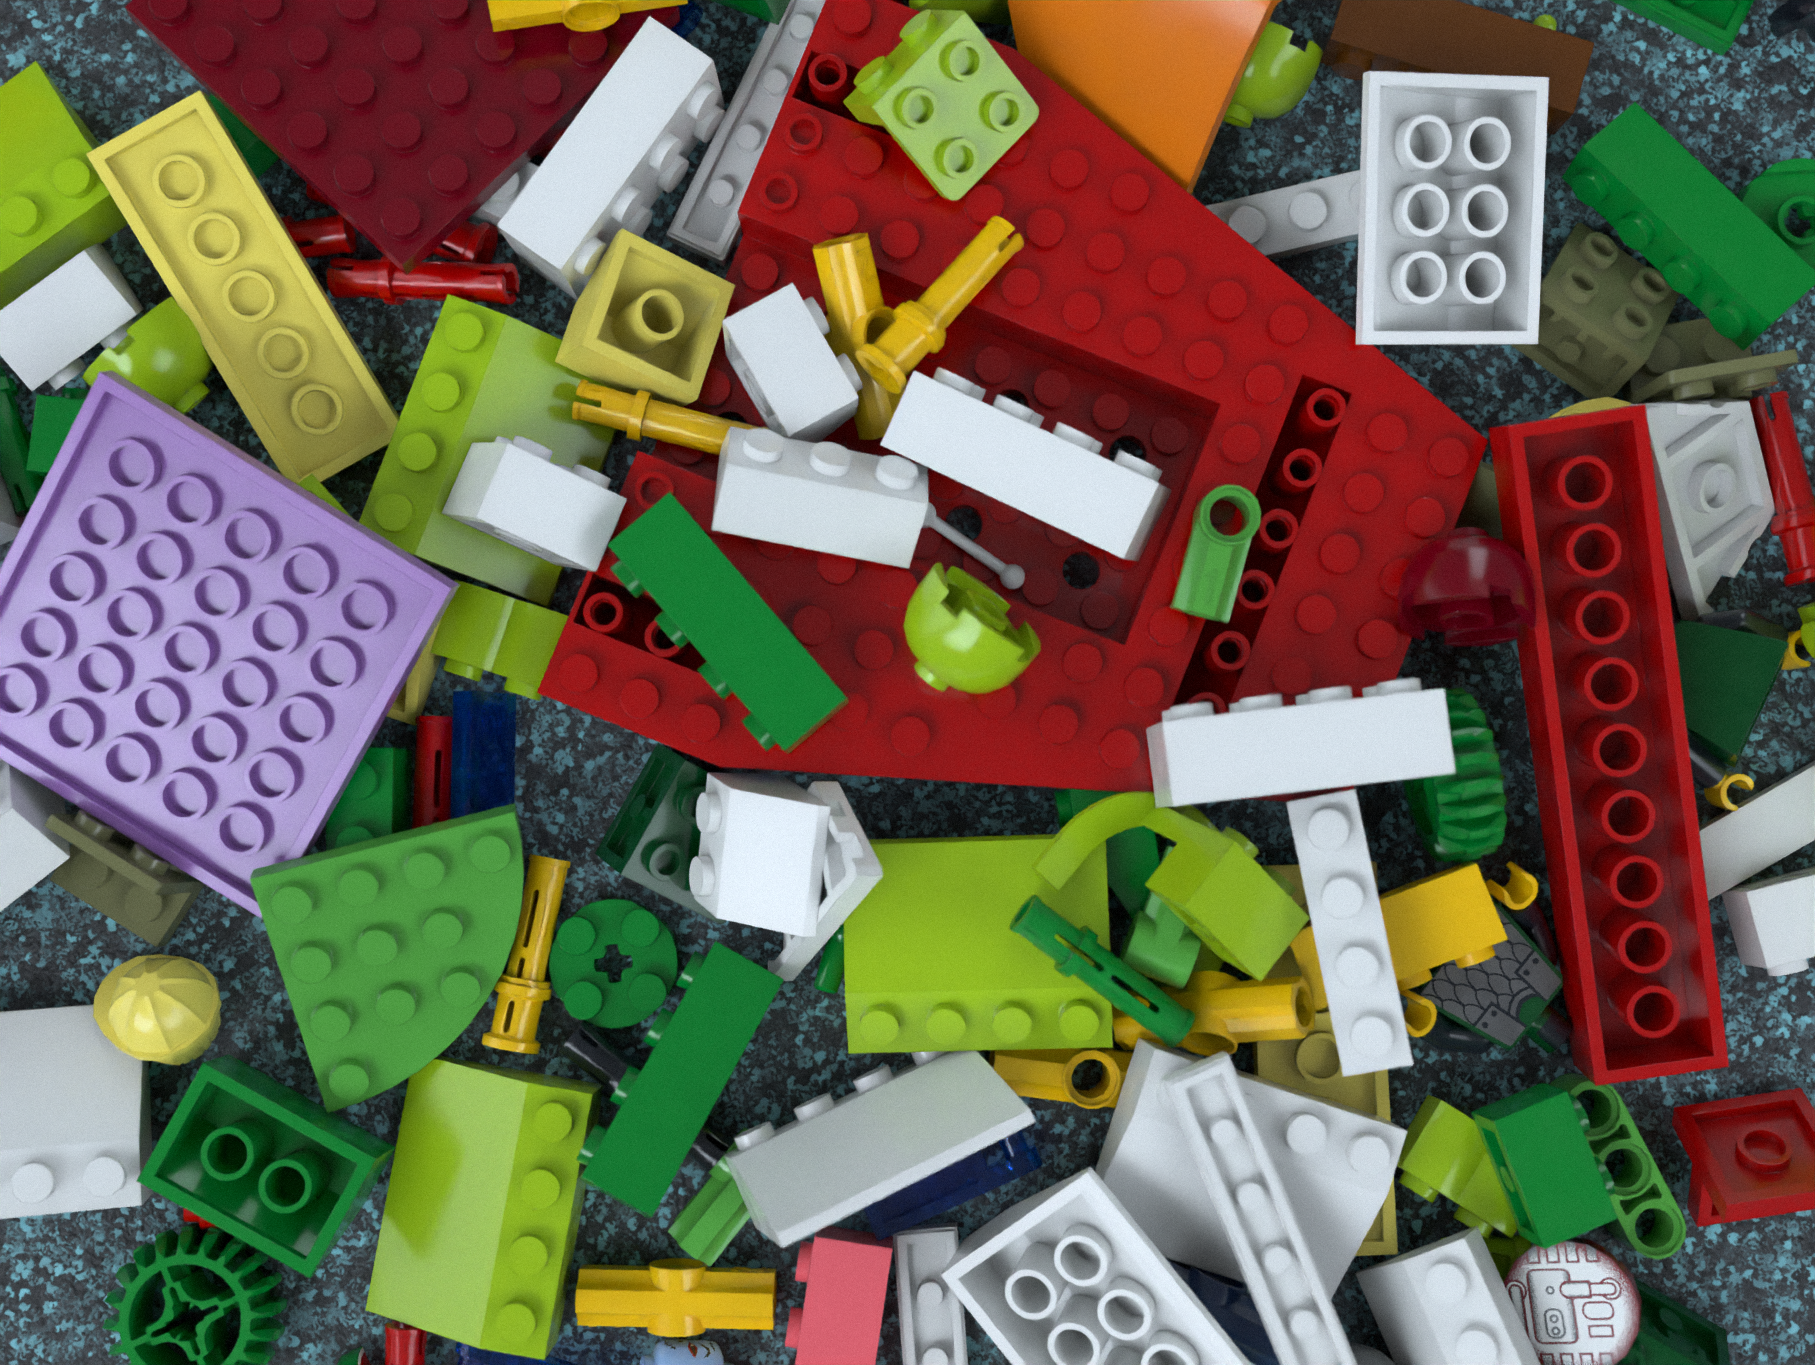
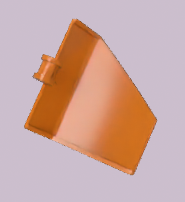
M1008 0V6L1018 52L1189 194H1192L1242 75L1276 5L1281 0Z

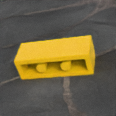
M1467 861L1378 895L1398 992L1431 980L1433 977L1429 969L1451 960H1455L1458 968H1465L1486 961L1496 955L1493 945L1508 940L1477 863ZM1310 920L1303 926L1290 943L1303 978L1311 986V996L1317 1011L1329 1005Z

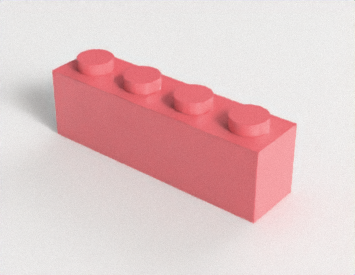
M825 1226L815 1231L813 1243L801 1241L795 1281L807 1283L803 1308L791 1306L785 1347L797 1349L795 1365H875L893 1250V1236Z

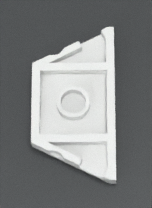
M1720 398L1641 403L1646 404L1665 561L1682 620L1694 621L1701 614L1714 612L1706 603L1708 596L1722 575L1735 578L1747 559L1751 544L1762 535L1776 512L1750 403L1746 400Z
M813 781L807 789L809 793L831 806L815 937H801L783 933V951L776 960H768V971L784 979L783 981H793L883 876L881 865L838 782Z

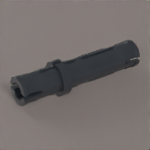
M584 1020L558 1053L563 1057L566 1056L602 1085L604 1089L601 1094L610 1100L629 1065L642 1071L643 1067L640 1064L643 1059L634 1052L629 1057L590 1025L591 1023ZM706 1119L687 1155L705 1169L704 1171L708 1173L735 1140L732 1137L729 1138Z

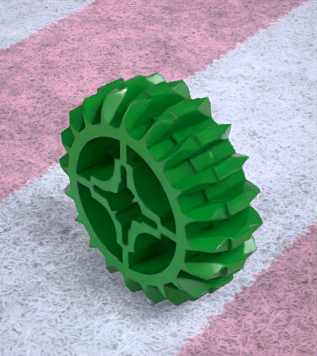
M1441 687L1436 689L1444 688L1455 773L1402 779L1404 795L1409 806V815L1413 818L1415 832L1422 839L1423 847L1437 862L1460 861L1462 863L1481 859L1482 855L1496 853L1498 845L1502 844L1505 835L1504 828L1507 823L1504 811L1507 799L1504 795L1502 783L1505 778L1500 771L1498 761L1500 754L1496 752L1494 747L1493 732L1488 729L1485 713L1478 708L1477 701L1471 694H1467L1462 687L1453 689Z
M190 1223L181 1229L180 1235L172 1229L165 1230L156 1235L155 1245L147 1242L137 1247L132 1254L135 1263H127L121 1266L115 1274V1277L123 1287H117L110 1291L104 1301L120 1312L107 1318L102 1329L119 1332L121 1340L110 1346L107 1355L120 1356L126 1353L131 1361L128 1365H266L274 1358L276 1352L268 1341L279 1339L284 1334L286 1327L280 1321L270 1317L280 1313L287 1307V1299L280 1296H270L269 1292L271 1288L281 1282L282 1274L272 1272L264 1276L259 1266L264 1264L269 1256L259 1251L249 1257L245 1254L249 1244L237 1237H234L227 1244V1233L219 1227L209 1228L205 1235L199 1223ZM194 1265L214 1271L229 1286L214 1285L207 1279L203 1269H195ZM163 1276L167 1285L161 1289L164 1295L165 1308L161 1318L154 1321L153 1298L156 1287ZM213 1305L218 1306L204 1316V1320H202V1317L195 1322L190 1317L181 1322L174 1321L195 1306H198L201 1310ZM239 1306L241 1313L240 1333L233 1351L229 1354L225 1341L230 1338L226 1326L227 1315L232 1309ZM165 1342H172L181 1346L189 1359L175 1353Z

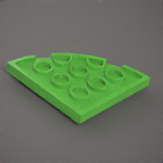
M515 803L253 869L250 882L327 1113L365 1101L394 1087L421 1070L447 1049L467 1028L489 998L504 970L514 943L522 907L524 879L523 843Z

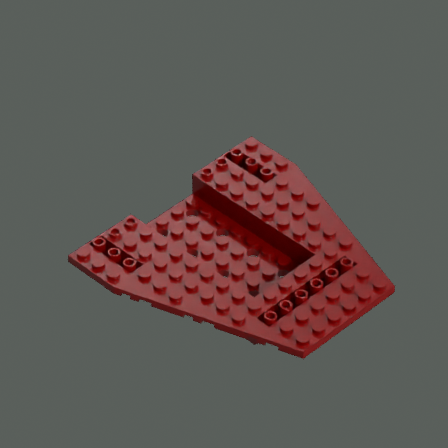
M826 0L737 211L743 237L725 278L726 281L734 284L735 288L724 319L791 283L794 284L802 300L813 297L826 318L828 311L812 250L814 248L813 245L829 239L857 233H868L884 305L895 310L901 303H906L907 301L916 302L984 229L991 217L999 216L1015 227L1014 231L1007 238L1011 239L1015 234H1020L1024 241V246L1005 263L945 329L946 339L944 340V346L935 354L928 352L906 376L907 385L913 371L933 379L937 368L940 367L985 389L986 393L982 402L990 406L993 405L998 394L1001 396L1012 394L1020 397L1026 403L1027 408L1044 416L1040 429L1053 434L1058 422L1067 425L1103 443L1098 455L1110 460V447L1114 443L1122 440L1132 441L1141 448L1145 462L1163 471L1158 483L1169 488L1172 492L1139 561H1133L1114 555L927 467L928 502L935 507L937 516L946 521L948 515L957 509H969L975 512L981 520L982 529L979 535L972 541L1006 565L1016 564L1024 570V583L1019 588L1009 589L1001 583L1000 575L931 527L921 528L909 568L711 530L719 455L658 440L651 456L640 451L636 453L619 494L627 500L608 543L670 492L843 692L849 703L789 754L784 752L778 743L769 751H766L741 722L751 712L733 692L723 700L697 669L707 661L689 641L679 649L656 623L654 618L663 609L647 590L636 599L610 569L620 559L608 545L597 571H587L537 693L722 768L1110 792H1154L1146 728L1162 722V712L1170 710L1171 707L1211 702L1213 715L1230 713L1228 704L1239 702L1240 699L1281 694L1283 707L1297 706L1295 696L1309 694V691L1351 686L1352 699L1363 698L1362 688L1378 686L1377 684L1382 682L1395 681L1412 639L1411 635L1400 629L1397 619L1398 591L1401 576L1418 550L1439 538L1447 537L1448 533L1454 530L1488 440L1373 345H1355L1356 331L1018 51L986 38L1037 104L1039 109L1038 118L963 197L958 200L943 198L884 126L859 122L843 103L857 88L854 84L857 74L872 60L880 56L886 58L903 41L900 37L903 27L920 11L891 0ZM722 324L698 399L683 406V408L722 418L735 416L743 419L747 424L767 427L726 357ZM854 416L821 441L836 443L847 450L880 457L888 455L901 456L915 464H920L880 445L884 437L874 440L859 439ZM1224 485H1239L1249 490L1257 499L1261 509V520L1250 542L1229 623L1204 619L1171 609L1193 528V512L1198 502L1215 488ZM1229 501L1213 503L1209 515L1212 527L1222 535H1236L1242 526L1240 510ZM1084 555L1093 560L1098 570L1096 583L1085 589H1078L1069 585L1064 579L1062 572L1063 564L1069 557ZM936 563H942L944 574L947 573L951 566H955L980 580L1011 606L1005 615L1016 630L1019 629L1024 621L1034 630L1041 643V651L1027 668L1008 685L988 693H965L952 686H949L945 691H940L929 685L915 671L914 665L918 659L907 643L904 623L911 597L920 582ZM1355 785L1238 799L1291 802L1353 790Z

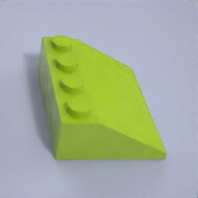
M37 61L0 86V310L83 250L97 243H103L128 225V222L86 155L101 145Z
M448 294L359 523L425 563L550 608L565 569L564 566L552 564L450 518L442 514V511L471 444L475 442H495L497 436L512 441L515 436L529 439L553 452L549 460L553 464H560L573 469L574 464H578L601 473L618 429L582 420H573L572 408L574 401L595 407L602 405L600 402L575 395L582 379L597 385L608 386L556 363L555 360L562 343L561 339L503 313Z
M1057 834L868 840L881 865L883 876L844 921V973L848 1054L1113 1047L1112 1003L1076 976L1072 975L1066 978L1055 970V961L1020 934H1016L1009 929L1013 917L1022 904L1030 896L1037 895L1043 903L1079 929L1082 926H1088L1098 935L1097 942L1110 951L1106 840L1098 845L1082 861L1059 891L1051 884L1048 885L1040 879L1031 867ZM1055 934V939L1057 941L1062 943L1072 952L1076 953L1088 964L1094 966V962L1092 960H1090L1088 957L1083 955L1081 952L1073 948L1065 940H1063L1061 937Z
M437 1056L421 1070L411 1075L407 1085L365 1310L479 1349L545 1360L559 1337L586 1183L581 1181L580 1178L587 1166L577 1161L576 1158L598 1122L602 1100L601 1092L604 1087L593 1082L444 1056Z

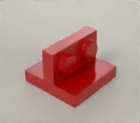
M1802 1088L1674 1107L1672 1126L1692 1162L1687 1209L1697 1227L1815 1209V1109Z

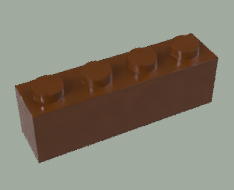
M1337 0L1323 44V55L1320 63L1332 66V70L1336 74L1351 80H1363V73L1368 71L1549 77L1547 133L1555 135L1574 113L1595 43L1457 0Z

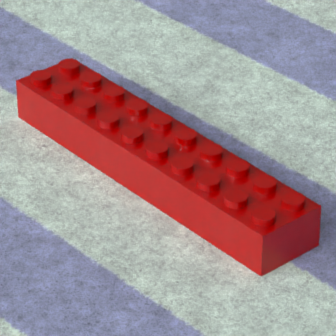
M1646 404L1490 427L1488 429L1503 541L1524 556L1532 570L1536 593V626L1530 630L1526 623L1519 625L1517 646L1560 969L1565 979L1563 992L1567 1020L1573 1024L1569 1034L1573 1064L1595 1086L1729 1067Z

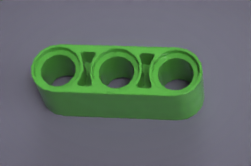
M1570 1072L1560 1075L1551 1082V1086L1566 1090L1568 1094H1572L1575 1097L1585 1090H1590L1593 1094L1594 1109L1588 1116L1590 1131L1584 1133L1593 1156L1598 1157L1604 1163L1607 1156L1614 1150L1621 1149L1624 1154V1167L1620 1174L1612 1178L1615 1194L1610 1196L1618 1219L1606 1223L1607 1229L1616 1240L1648 1258L1663 1259L1672 1256L1681 1248L1685 1240L1686 1224L1676 1201L1620 1095L1608 1084L1595 1086L1583 1074ZM1652 1208L1655 1214V1224L1647 1235L1637 1238L1635 1222L1639 1214L1644 1210Z

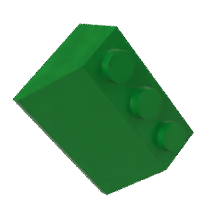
M228 1054L202 1063L140 1173L137 1182L306 1277L311 1278L365 1204L396 1147L334 1112L327 1113L325 1107Z

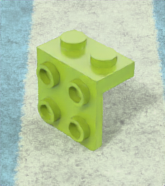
M927 9L917 14L903 27L900 32V37L903 41L886 58L880 56L872 60L857 74L854 79V84L857 88L843 103L859 122L884 126L936 191L945 199L958 200L1034 124L1038 118L1039 109L1032 97L965 11H931Z

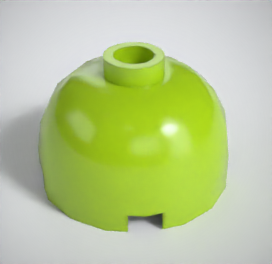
M1268 21L1222 121L1235 126L1249 128L1253 118L1275 119L1289 113L1308 91L1321 61L1322 50L1311 40L1308 41L1305 52L1289 44L1294 31Z
M171 296L126 330L129 335L114 350L108 346L82 376L92 387L99 372L114 371L186 415L211 392L203 382L213 369L214 363L203 347L200 334L189 316L178 306L174 297Z
M936 563L920 582L908 604L904 630L907 643L918 659L914 669L924 681L940 691H945L949 686H952L965 693H988L1004 687L1019 676L1041 651V643L1034 630L1026 621L1018 630L1013 627L1005 615L1011 606L1001 596L980 580L955 566H951L947 573L944 574L942 563Z

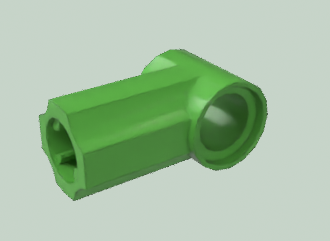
M1224 485L1215 488L1198 502L1193 512V528L1171 609L1204 619L1229 623L1250 542L1261 520L1260 506L1249 490L1239 485ZM1229 501L1240 510L1242 526L1236 535L1225 536L1218 533L1212 527L1209 515L1214 502Z
M1166 846L1161 863L1174 847ZM1150 890L1143 911L1138 910L1133 918L1119 959L1144 976L1182 989L1192 972L1202 940Z
M743 1127L737 1135L748 1129L746 1127ZM735 1141L726 1153L738 1148ZM724 1155L708 1172L711 1175L697 1194H694L674 1219L673 1224L668 1230V1233L683 1250L696 1260H700L710 1267L751 1217Z

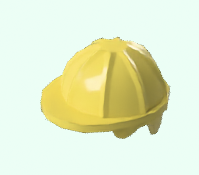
M163 954L137 956L117 966L102 980L94 996L93 1017L105 1037L120 1051L135 1059L156 1061L169 1065L186 1064L192 1059L195 1060L211 1046V1041L217 1036L221 1023V1000L218 983L215 977L202 964L187 958Z

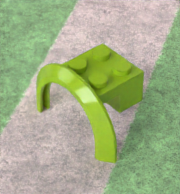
M1151 791L1120 793L1090 805L1073 817L1058 832L1031 866L1040 879L1048 885L1051 884L1059 891L1082 861L1098 845L1119 832L1144 826L1176 842V846L1145 885L1202 940L1191 974L1199 971L1218 972L1223 962L1226 961L1255 979L1262 981L1310 919L1291 898L1296 891L1295 887L1274 869L1266 865L1261 867L1254 860L1259 850L1246 837L1227 826L1220 833L1202 812L1190 804L1156 808L1154 792ZM1155 979L1152 981L1158 988L1173 987Z

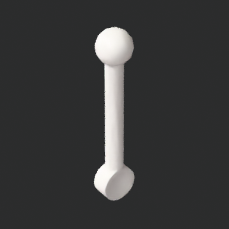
M928 502L921 528H933L1000 575V581L1006 588L1016 589L1024 583L1025 573L1020 566L1003 563L939 518L935 507Z

